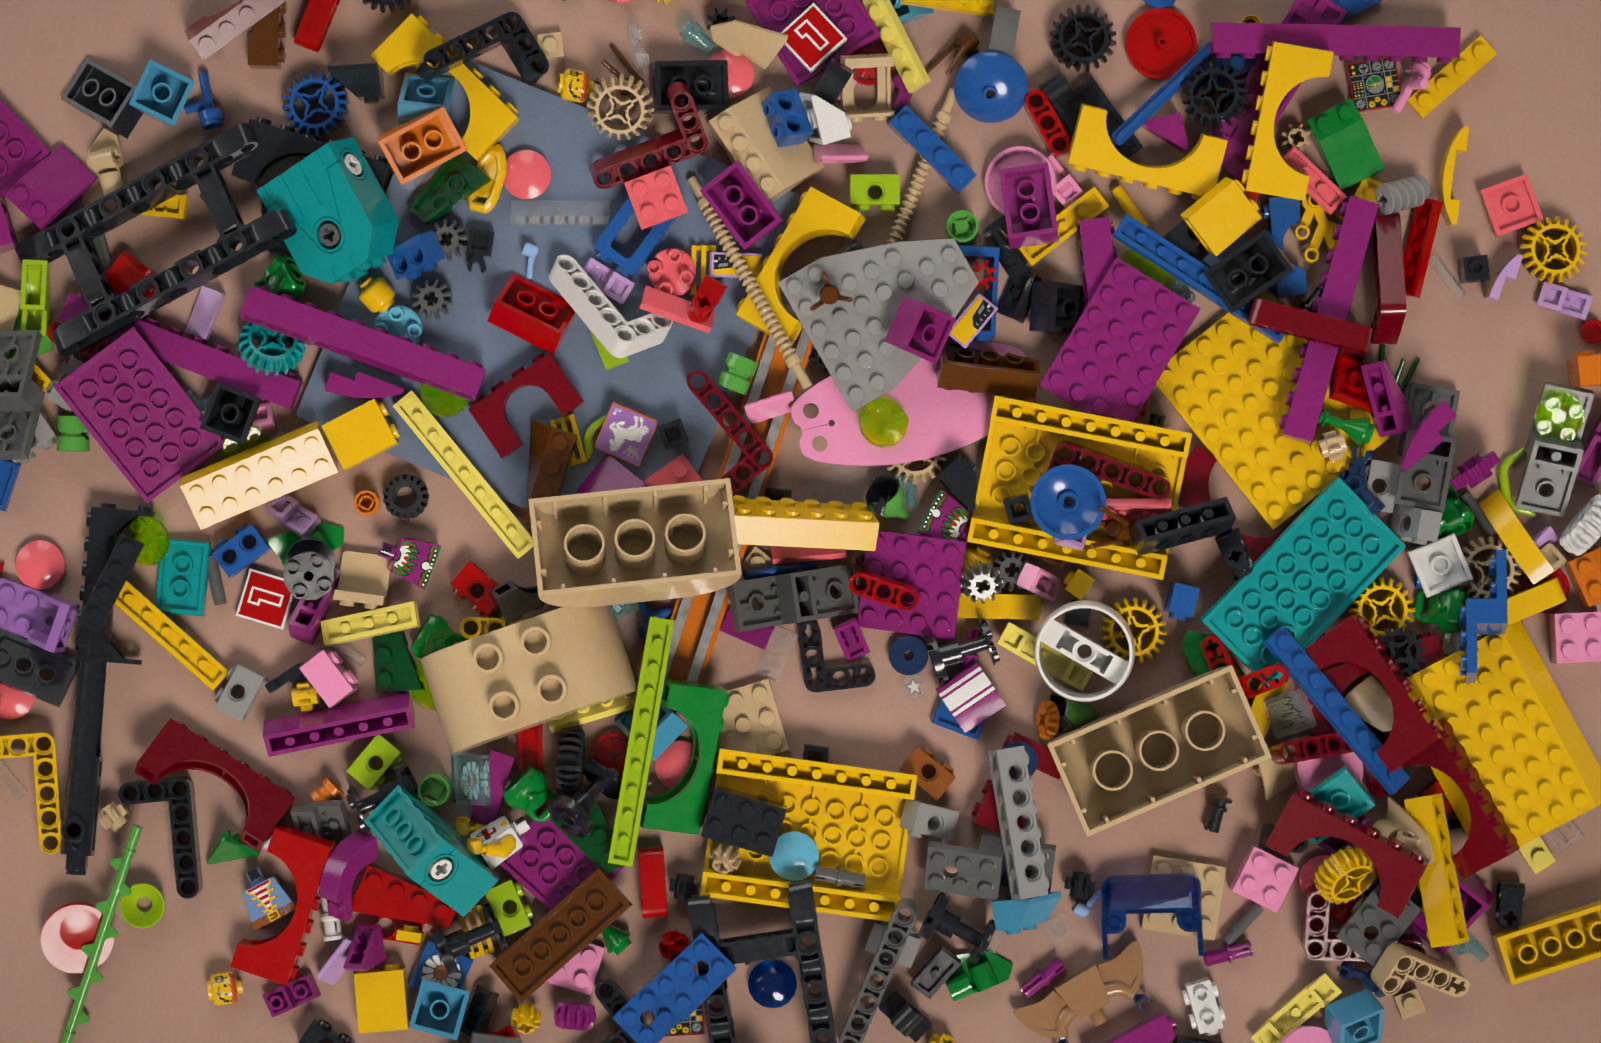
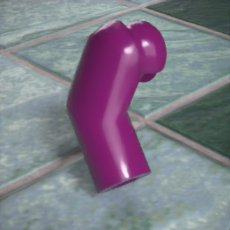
M897 75L891 79L898 90L896 99L892 101V107L896 111H901L906 105H910L912 93H908L900 75Z

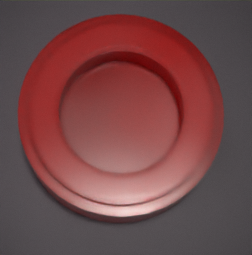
M1589 319L1581 324L1579 335L1584 342L1595 344L1601 341V321Z

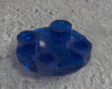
M764 960L757 964L750 972L748 979L749 993L754 1001L763 1007H782L790 1002L795 995L797 988L796 975L792 968L783 960Z

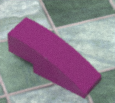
M358 371L354 380L330 372L324 391L356 399H384L405 395L406 390Z
M1445 401L1439 402L1424 417L1410 437L1398 467L1401 472L1407 471L1444 440L1438 432L1457 417Z
M1601 415L1584 446V453L1576 476L1577 480L1593 488L1601 476Z
M494 749L491 750L484 770L488 776L485 779L488 782L487 788H484L486 794L484 798L480 794L481 800L478 802L475 799L470 817L471 820L486 825L496 820L504 797L503 791L508 785L516 759L515 756Z

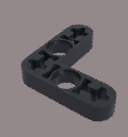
M813 621L804 622L800 626L799 641L804 683L809 691L825 692L870 686L874 682L876 674L869 665L862 664L825 669L820 627ZM807 625H811L812 629L817 630V634L813 635V643L819 641V646L803 647L804 642L808 643L807 635L802 633V631L806 630ZM809 650L818 651L820 659L817 663L810 664L806 661L805 655ZM821 665L822 671L817 670V677L822 678L823 683H819V688H814L813 684L808 683V680L812 679V671L807 673L806 667L815 668ZM866 668V671L872 674V677L867 679L868 682L863 683L862 679L859 678L854 679L856 684L850 685L851 676L848 670L854 669V674H860L861 669ZM838 671H842L847 675L846 683L841 686L833 682V675Z

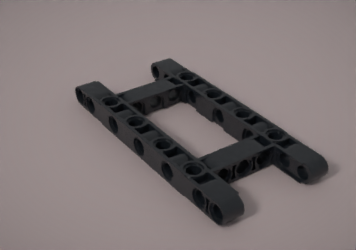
M248 123L238 124L203 144L188 150L15 246L14 249L21 265L22 260H44L50 263L66 255L89 307L88 310L58 325V329L52 333L61 356L72 355L245 263L297 233L298 230L288 209L272 210L245 225L223 178L221 170L249 156L258 146V142ZM204 159L203 164L198 166V163ZM161 182L160 187L155 190L156 185ZM197 184L201 192L200 198L206 203L211 214L209 218L215 223L220 234L217 242L202 251L199 249L174 262V266L159 274L154 273L130 286L131 289L116 296L92 240ZM118 206L117 210L112 213L114 207ZM75 229L74 233L69 236L70 232ZM239 243H242L241 248H240L239 250L235 251L237 245H238ZM199 266L197 272L192 274L193 269ZM155 289L154 295L149 297L150 292ZM112 312L110 319L106 321V317Z
M811 880L789 883L788 902L793 928L720 939L715 903H712L711 896L704 895L687 899L693 940L702 932L733 964L745 963V965H749L753 961L766 959L775 961V958L794 955L800 964L801 984L808 1015L811 1043H837ZM805 936H810L815 942L808 946L804 945L801 939ZM704 961L697 962L699 975L707 973L709 969L708 964ZM726 979L703 1002L710 1043H737ZM816 984L822 988V991L814 994L810 992L809 987ZM714 999H719L724 1005L720 1008H715L710 1002ZM826 1033L830 1038L823 1042L817 1039V1035Z

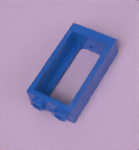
M629 197L593 248L597 251L595 256L605 263H608L609 260L617 265L615 270L626 278L630 274L635 278L678 217L653 226L632 257L625 258L612 249L611 243L634 212Z
M958 245L965 258L987 260V267L989 269L996 268V271L991 273V277H994L996 282L989 281L987 283L989 289L986 290L984 288V296L997 306L1000 247ZM996 312L976 335V342H989L990 338L995 337Z

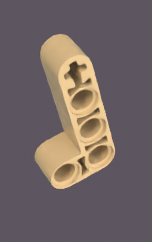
M1400 943L1389 945L1371 972L1372 981L1386 995L1396 994L1407 978L1457 998L1465 995L1470 988L1469 981L1456 967Z

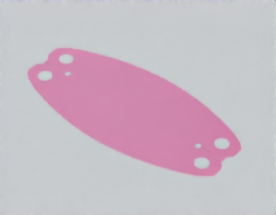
M948 341L950 343L959 345L957 341ZM971 341L969 346L978 350H984L985 347L991 348L1002 356L1006 353L1025 357L1024 352L1020 349L1000 343ZM921 358L896 388L854 412H851L833 378L829 376L796 400L792 405L791 415L794 423L803 430L802 437L799 440L802 454L814 461L857 466L901 464L939 456L987 436L995 395L938 388L936 378L937 364ZM1025 398L1022 401L1033 402L1034 399ZM808 403L815 404L819 409L818 415L813 419L807 418L803 413V408ZM833 420L835 425L829 426L828 422ZM822 436L827 440L828 445L824 451L819 452L813 448L812 441L815 437Z

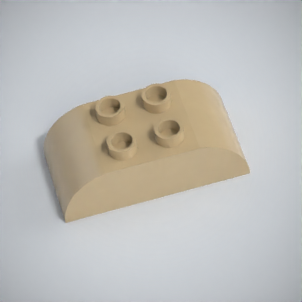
M730 478L528 499L538 596L541 601L560 607L588 608L692 597L721 590L734 584L741 578L742 573Z
M611 605L588 608L561 607L457 643L420 659L451 755L621 697L638 689Z
M1232 665L1224 666L1178 683L1060 735L1047 744L1087 837L1272 758Z

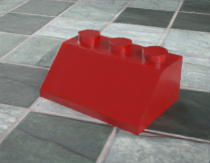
M513 273L494 301L487 322L554 355L576 312L563 297Z

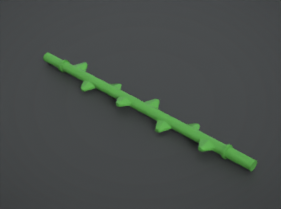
M133 824L126 847L123 848V856L111 859L110 861L117 874L109 899L98 902L95 906L103 914L95 941L92 944L83 945L81 948L89 959L80 986L69 988L67 994L74 1000L67 1026L63 1029L64 1035L61 1043H71L73 1036L76 1035L77 1025L87 1023L90 1020V1017L82 1009L91 983L103 980L102 974L96 967L105 940L117 937L118 931L111 925L119 897L129 896L132 893V890L125 883V879L133 855L136 854L135 849L142 831V827Z

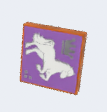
M613 401L594 448L640 466L659 420Z

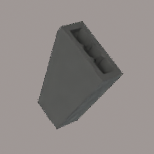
M996 6L988 51L1002 52L1013 57L1021 10Z

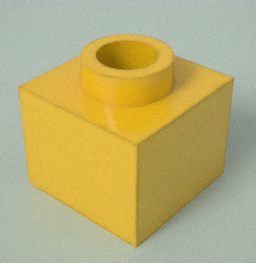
M1076 569L1075 572L1070 570L1063 580V583L1066 584L1063 589L1078 600H1082L1095 579L1080 569Z

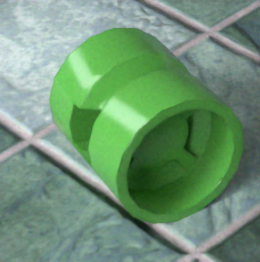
M967 210L954 212L949 216L945 225L947 238L955 239L957 245L970 243L978 231L977 218Z
M729 352L724 363L727 369L726 371H721L716 384L746 396L751 384L748 378L754 376L759 363Z
M57 416V430L61 432V435L57 437V451H90V438L86 436L88 430L77 416Z
M442 773L428 775L421 780L418 786L420 800L431 807L440 806L448 801L453 792L451 780Z

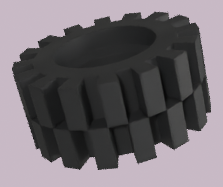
M402 474L393 477L386 484L385 491L383 490L385 508L398 518H415L422 514L428 505L429 494L427 486L424 485L422 480L413 475ZM403 487H409L415 492V501L410 506H402L397 501V493Z

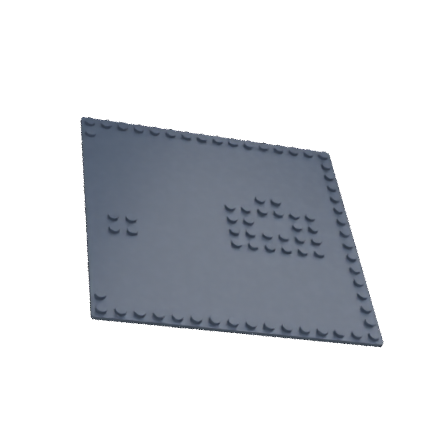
M468 61L464 65L469 70L474 67L484 77L481 82L486 87L491 84L501 94L499 99L504 104L509 102L518 110L516 116L520 121L497 143L503 147L506 160L513 153L520 150L538 152L547 160L551 169V182L549 186L538 197L519 199L513 196L503 184L498 202L489 213L483 214L471 211L467 205L466 198L433 223L427 225L410 212L408 207L441 164L401 185L394 172L385 194L399 219L394 248L416 235L427 233L428 230L436 233L437 229L433 225L435 222L442 228L443 219L448 220L449 227L452 221L455 220L458 222L456 229L461 226L465 228V231L459 236L467 235L469 237L470 228L495 232L492 257L484 256V261L487 265L486 272L484 274L481 273L480 263L473 264L472 272L468 271L467 264L473 258V254H467L466 250L459 248L460 258L452 253V261H448L445 253V259L436 263L437 268L428 272L421 271L422 276L408 281L407 277L397 280L388 257H386L385 264L375 269L371 267L367 270L368 275L359 280L354 278L349 282L337 313L341 314L343 319L349 321L357 319L364 322L366 327L373 329L379 312H370L358 298V294L362 290L359 285L370 276L372 279L383 277L395 291L393 298L395 302L391 306H406L416 314L421 306L417 308L412 307V303L419 301V299L413 298L411 294H420L421 292L416 288V285L419 284L426 288L424 284L425 279L430 281L431 286L434 279H439V287L446 283L448 287L443 293L448 291L453 293L452 297L446 298V300L453 302V306H444L449 312L448 315L439 311L440 320H436L434 313H432L430 320L425 319L426 312L419 316L423 325V335L418 345H430L436 349V352L444 355L446 352L455 354L459 357V360L467 363L469 361L480 363L483 366L482 368L486 369V376L478 396L483 395L485 398L492 393L491 388L502 380L504 383L508 382L513 378L511 374L522 366L527 369L533 364L531 360L542 352L545 355L549 353L487 322L494 301L511 275L515 273L563 297L549 280V274L557 257L560 255L573 257L582 269L591 257L619 273L615 270L617 267L615 263L610 260L608 263H605L595 256L597 251L593 246L629 195L624 183L609 189H599L596 187L590 173V167L597 159L657 136L640 130V135L638 136L634 135L631 131V138L629 140L626 139L625 134H621V140H617V134L612 133L611 138H607L608 131L606 129L601 134L598 132L600 124L592 126L591 123L596 117H588L590 109L563 100L558 96ZM446 72V73H444V74H442V75L439 76V77L455 78L454 76H452V75H451L450 73H448V72ZM455 78L450 119L462 139L470 121V104L463 86ZM615 119L609 120V121H611V122H613V123H616V124H624V123H622V122H620V121H617V120H615ZM672 145L667 150H674L677 145ZM467 151L459 154L475 167L477 161ZM648 154L644 159H650L654 154ZM701 154L671 165L688 213L679 216L635 278L629 274L627 279L635 283L623 305L606 296L627 322L651 314V312L642 310L639 307L645 286L654 288L649 279L647 265L659 251L666 248H678L685 251L691 257L692 245H716V252H727L722 250L723 245L719 244L720 239H716L717 234L712 232L714 228L709 227L710 222L706 221L707 216H703V211L699 209L697 205L698 200L687 180L696 176L703 188L730 166ZM624 163L621 168H626L631 163ZM601 172L598 176H605L608 172ZM789 191L771 203L783 218V221L753 247L744 250L733 234L729 232L728 236L731 235L733 237L732 241L736 242L735 247L739 248L738 253L763 254V261L768 255L770 256L775 248L776 238L780 234L783 235L787 228V220L798 209L799 200L802 195ZM479 197L477 202L485 204L487 199ZM634 211L611 243L612 249L625 258H631L653 226L642 230ZM444 235L442 245L444 246L446 243L450 246L453 235H450V237ZM468 240L461 241V244L467 246ZM526 243L534 244L539 249L533 266L532 279L526 278L529 257L522 255ZM697 251L696 290L701 283V251ZM706 251L707 275H709L711 251ZM716 278L717 281L728 287L718 305L713 309L715 310V315L709 333L673 321L664 342L629 355L630 362L609 371L605 369L589 328L578 314H575L562 342L554 355H551L585 402L567 415L575 414L583 446L586 429L595 420L608 414L614 401L659 420L657 426L681 418L689 439L688 443L666 450L656 426L640 466L611 455L614 459L644 483L645 479L682 453L698 474L718 422L691 392L686 380L692 371H703L727 399L729 398L731 391L716 384L721 371H726L727 369L724 363L728 353L732 352L745 357L756 331L755 327L745 323L736 315L739 302L748 295L745 291L747 287L742 286L743 281H740L739 278ZM690 289L687 293L678 297L692 302L694 295H691ZM432 293L431 297L427 296L426 300L430 302V306L434 305L433 302L437 304L438 298L435 297V293ZM322 348L297 410L299 418L312 423L318 421L320 426L372 400L344 397L324 391L330 372L354 380L358 371L405 389V395L412 390L498 496L504 501L526 509L531 420L551 426L550 420L564 417L543 389L535 386H525L516 390L509 397L506 404V417L510 426L524 445L502 459L468 409L472 407L471 401ZM696 375L691 380L692 387L696 389L702 388L705 384V379L701 375ZM711 394L707 398V404L712 408L718 407L721 403V397L717 394ZM405 395L377 399L379 403L383 401L389 412V415L386 416L389 424L394 423L400 433V437L397 438L400 444L384 452L452 479L393 407ZM567 421L568 431L574 433L571 422ZM561 423L557 424L558 429L562 430ZM601 429L596 431L593 436L594 450L588 462L568 468L560 496L579 494L576 492L577 489L607 454L594 448ZM671 430L669 432V437L671 439H676L678 437V432L676 430ZM576 443L574 452L576 455V459H580L581 457Z

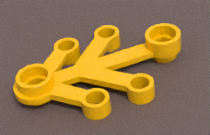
M1306 193L1305 201L1301 200L1305 210L1299 225L1293 231V235L1300 241L1308 238L1310 234L1308 226L1314 215L1317 227L1308 249L1303 253L1304 261L1313 263L1319 258L1318 249L1323 238L1328 250L1329 248L1334 249L1336 240L1332 239L1335 226L1338 224L1327 220L1324 210L1318 204L1313 205L1311 197ZM1339 206L1332 214L1338 216L1340 221H1342L1343 216H1339ZM1299 228L1305 230L1304 237L1298 235ZM1308 251H1312L1315 254L1313 260L1307 257Z

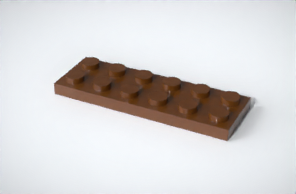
M600 867L493 961L489 967L519 1002L523 1003L633 904Z

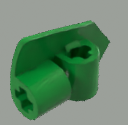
M320 522L308 536L317 537L319 540L328 543L333 552L344 544V528ZM288 531L271 537L266 542L282 560L281 563L285 568L287 551L295 541L302 537L293 531Z
M1188 630L1181 642V647L1185 653L1184 657L1188 667L1196 677L1210 671L1201 647L1203 640L1209 635ZM1212 641V643L1209 644V648L1215 649V651L1216 648L1219 647L1218 642L1213 643ZM1223 653L1219 656L1217 654L1213 659L1216 661L1220 657H1224ZM1234 661L1239 675H1246ZM1220 662L1217 665V669L1228 665Z
M991 951L984 952L976 965L968 962L971 953L957 954L955 956L961 960V965L945 983L955 1002L973 993H979L1009 980L1013 964Z

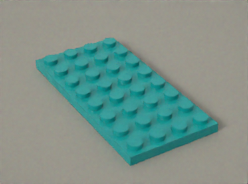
M1336 477L1253 563L1252 572L1245 577H1240L1200 618V621L1251 672L1277 664L1279 662L1263 644L1274 631L1284 626L1306 652L1305 649L1313 644L1406 545L1376 514L1373 515L1368 510L1366 504L1340 477ZM1275 670L1274 674L1266 677L1267 682L1275 678L1279 680L1283 674L1281 672L1277 673Z

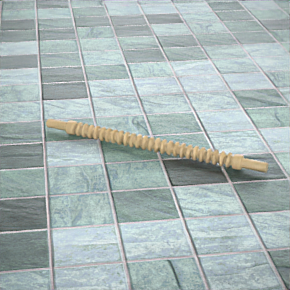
M949 88L941 111H937L935 116L937 121L933 122L934 129L931 128L939 138L945 135L943 133V130L947 129L945 125L950 123L952 118L950 113L956 100L954 89ZM921 155L920 158L922 160L917 162L919 167L915 168L916 174L912 175L914 180L909 182L911 187L907 188L909 193L904 195L906 197V200L902 201L904 205L899 207L901 213L897 214L898 220H894L895 227H891L893 233H889L891 238L886 240L888 244L903 240L901 236L906 233L904 231V228L908 227L906 223L911 221L909 215L913 214L912 208H916L915 201H919L917 195H921L919 190L924 188L922 183L926 182L925 175H929L927 170L932 168Z
M696 176L689 178L687 182L698 200L697 205L699 209L703 211V216H707L706 221L710 222L709 227L714 228L712 232L717 234L716 239H720L719 244L723 245L722 250L727 251L726 257H730L729 262L733 263L732 268L737 269L735 273L740 275L739 280L743 281L742 286L747 287L745 291L747 293L750 292L749 298H753L752 304L757 305L755 309L760 310L759 316H763L762 321L767 323L765 327L770 328L769 334H773L772 339L777 340L775 345L780 346L779 352H783L782 357L786 358V365L788 368H792L802 388H808L812 383L800 364L802 360L798 354H795L796 349L791 348L793 344L791 342L788 343L789 337L785 336V330H781L783 326L781 324L778 325L779 319L775 318L776 313L771 312L773 308L768 307L769 301H765L766 296L761 295L763 290L758 289L759 283H755L756 278L751 277L753 272L748 271L749 266L745 265L746 260L741 259L743 254L738 253L739 248L735 247L736 242L732 241L733 237L731 235L728 236L730 231L725 230L726 225L722 224L721 218H718V214L700 192L702 187Z

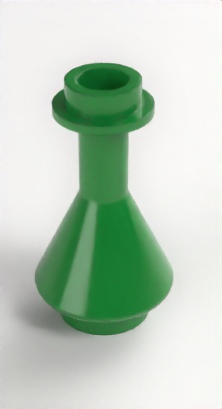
M1322 409L1318 419V423L1321 424L1322 428L1325 424H1329L1342 429L1358 446L1363 442L1369 444L1375 425L1370 424V418L1344 420L1330 415V409Z
M613 925L608 926L602 932L608 953L614 951L618 956L632 943L628 938L631 935L630 932Z

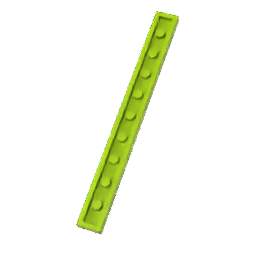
M650 616L608 863L633 867L675 620Z

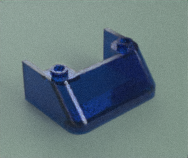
M1195 874L1113 875L1103 881L1101 889L1103 958L1109 957V934L1120 933L1126 927V914L1176 913L1177 924L1182 930L1197 932L1198 955L1204 956L1201 881Z

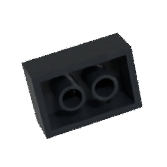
M715 785L701 836L773 857L787 805Z

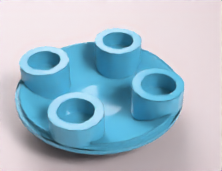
M393 305L383 313L380 312L376 317L373 329L375 327L382 328L388 331L389 335L397 338L398 336L407 337L416 345L419 344L423 335V325L419 316L412 309L402 305Z
M792 831L782 833L778 837L773 857L769 856V860L773 870L780 877L790 881L805 879L816 869L819 852L815 841L808 835Z

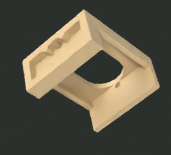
M889 53L840 56V63L852 70L855 68L876 67L877 99L874 106L870 109H860L854 103L853 73L841 91V111L845 112L846 116H849L851 122H862L864 117H873L875 121L887 120V116H895V112L891 110L890 67L894 66V56Z

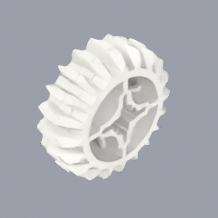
M1601 494L1591 498L1562 532L1560 545L1574 556L1585 553L1601 537Z

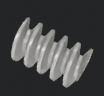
M1421 175L1380 184L1376 189L1378 208L1383 214L1388 215L1392 212L1407 210V208L1411 209L1422 206L1425 199L1430 195V186Z

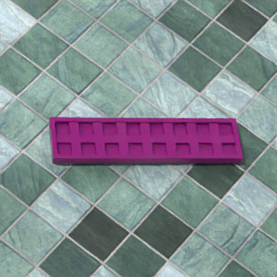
M1295 0L1280 24L1339 25L1347 11L1331 0ZM1265 54L1259 55L1245 77L1247 83L1243 87L1248 88L1249 93L1244 96L1249 99V103L1241 105L1246 108V112L1238 111L1237 114L1240 120L1237 121L1232 117L1230 119L1232 126L1230 127L1226 121L1222 122L1223 129L1221 130L1215 124L1209 134L1228 141L1221 168L1237 179H1241L1243 170L1247 169L1250 160L1246 159L1248 145H1253L1255 135H1251L1253 120L1258 121L1259 111L1255 110L1258 95H1263L1264 86L1260 85L1262 71H1267L1269 61H1265ZM1301 83L1293 87L1281 101L1276 112L1274 125ZM1234 97L1229 102L1224 111H1226L1231 106V104L1234 101Z

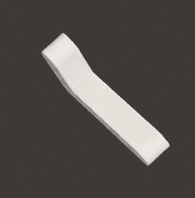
M569 255L557 257L549 274L550 282L612 356L624 358L664 342L673 324V320L651 313L627 322L573 257Z

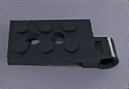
M1058 71L1038 86L1039 90L1045 93L1055 113L1072 136L1081 103L1107 110L1106 126L1109 136L1125 122L1093 77L1073 91L1068 81ZM1134 134L1122 145L1118 146L1115 143L1114 146L1126 158H1130L1143 148Z
M0 629V684L60 708L79 669V661L61 653H52L44 650L24 638ZM23 660L31 663L30 669L25 672L17 669L18 663ZM51 670L54 676L51 680L44 681L40 678L41 672Z

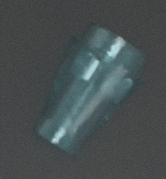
M691 19L678 34L683 38L682 41L706 54L716 44L698 21L695 23Z

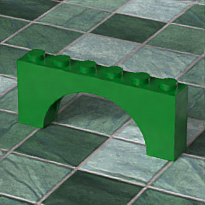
M665 678L661 704L666 708L680 712L685 717L692 733L693 750L685 774L673 788L659 796L644 798L640 821L642 828L699 835L700 827H703L705 821L704 807L708 803L710 796L709 782L714 776V757L717 756L719 751V732L724 727L723 712L729 702L728 691L722 686Z

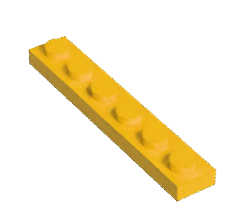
M125 582L114 605L213 691L227 676L229 671L129 582Z

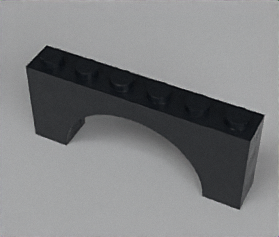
M257 117V120L249 119L248 124L258 142V146L252 151V154L234 164L231 175L259 185L262 176L275 163L293 156H308L326 143L318 141L317 136L311 133L307 135L304 132L303 136L294 133V128L281 124L280 128L271 126L272 121L262 117ZM375 155L374 159L364 156L385 193L393 170L391 165L388 164L387 158Z

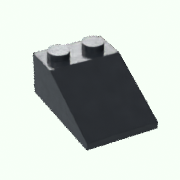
M86 58L61 98L64 102L126 139L143 115L142 112L129 105L137 85L89 58Z
M727 60L654 61L649 64L650 96L653 97V102L650 105L654 106V111L651 114H673L667 97V89L670 84L678 81L687 85L697 112L721 111L729 108ZM679 94L675 99H682L685 94Z
M1264 229L1203 273L1232 314L1290 276L1296 269L1269 230Z

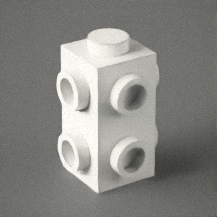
M1208 977L1184 983L1185 990L1181 991L1185 1005H1190L1192 1014L1188 1015L1191 1028L1197 1029L1199 1034L1204 1033V1036L1219 1033L1218 1029L1224 1028L1222 1021L1226 1020L1222 1006H1217L1215 997H1218L1219 993L1216 983H1211Z

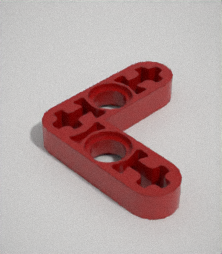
M1211 634L1202 642V651L1210 671L1217 669V665L1220 662L1232 665L1246 699L1281 687L1289 680L1290 673L1288 668L1280 663L1240 676L1229 649L1217 636ZM1212 641L1213 643L1218 642L1219 647L1216 648V651L1215 649L1209 648V644H1211ZM1223 653L1224 657H1220L1219 659L1214 661L1213 658L1216 657L1217 654L1219 656ZM1275 670L1277 673L1281 672L1283 674L1280 681L1278 678L1267 682L1266 677L1274 674ZM1251 677H1256L1260 680L1261 688L1259 690H1253L1249 686V679Z

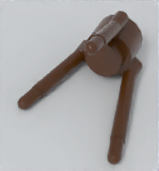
M966 32L960 38L956 37L953 43L925 69L927 74L955 49L958 54L946 71V74L950 75L962 57L968 58V56L971 57L979 53L977 50L980 44L979 40Z
M610 43L609 46L628 72L634 76L633 83L636 84L639 80L643 82L644 79L635 72L616 46ZM601 60V63L619 79L621 73L606 60ZM596 79L595 83L602 86L601 80ZM642 84L640 89L646 88V86ZM616 89L622 96L632 94L627 90Z
M823 271L821 272L824 287L820 290V300L813 304L810 310L814 311L824 304H835L838 300L852 302L853 298L840 295L838 288L830 285L827 274Z
M1101 506L1100 511L1115 519L1110 522L1101 520L1099 526L1106 527V533L1112 539L1091 543L1090 547L1123 545V541H1127L1130 538L1132 530L1131 521Z

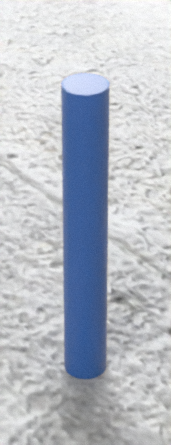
M816 561L785 563L743 571L744 580L808 570L817 568Z

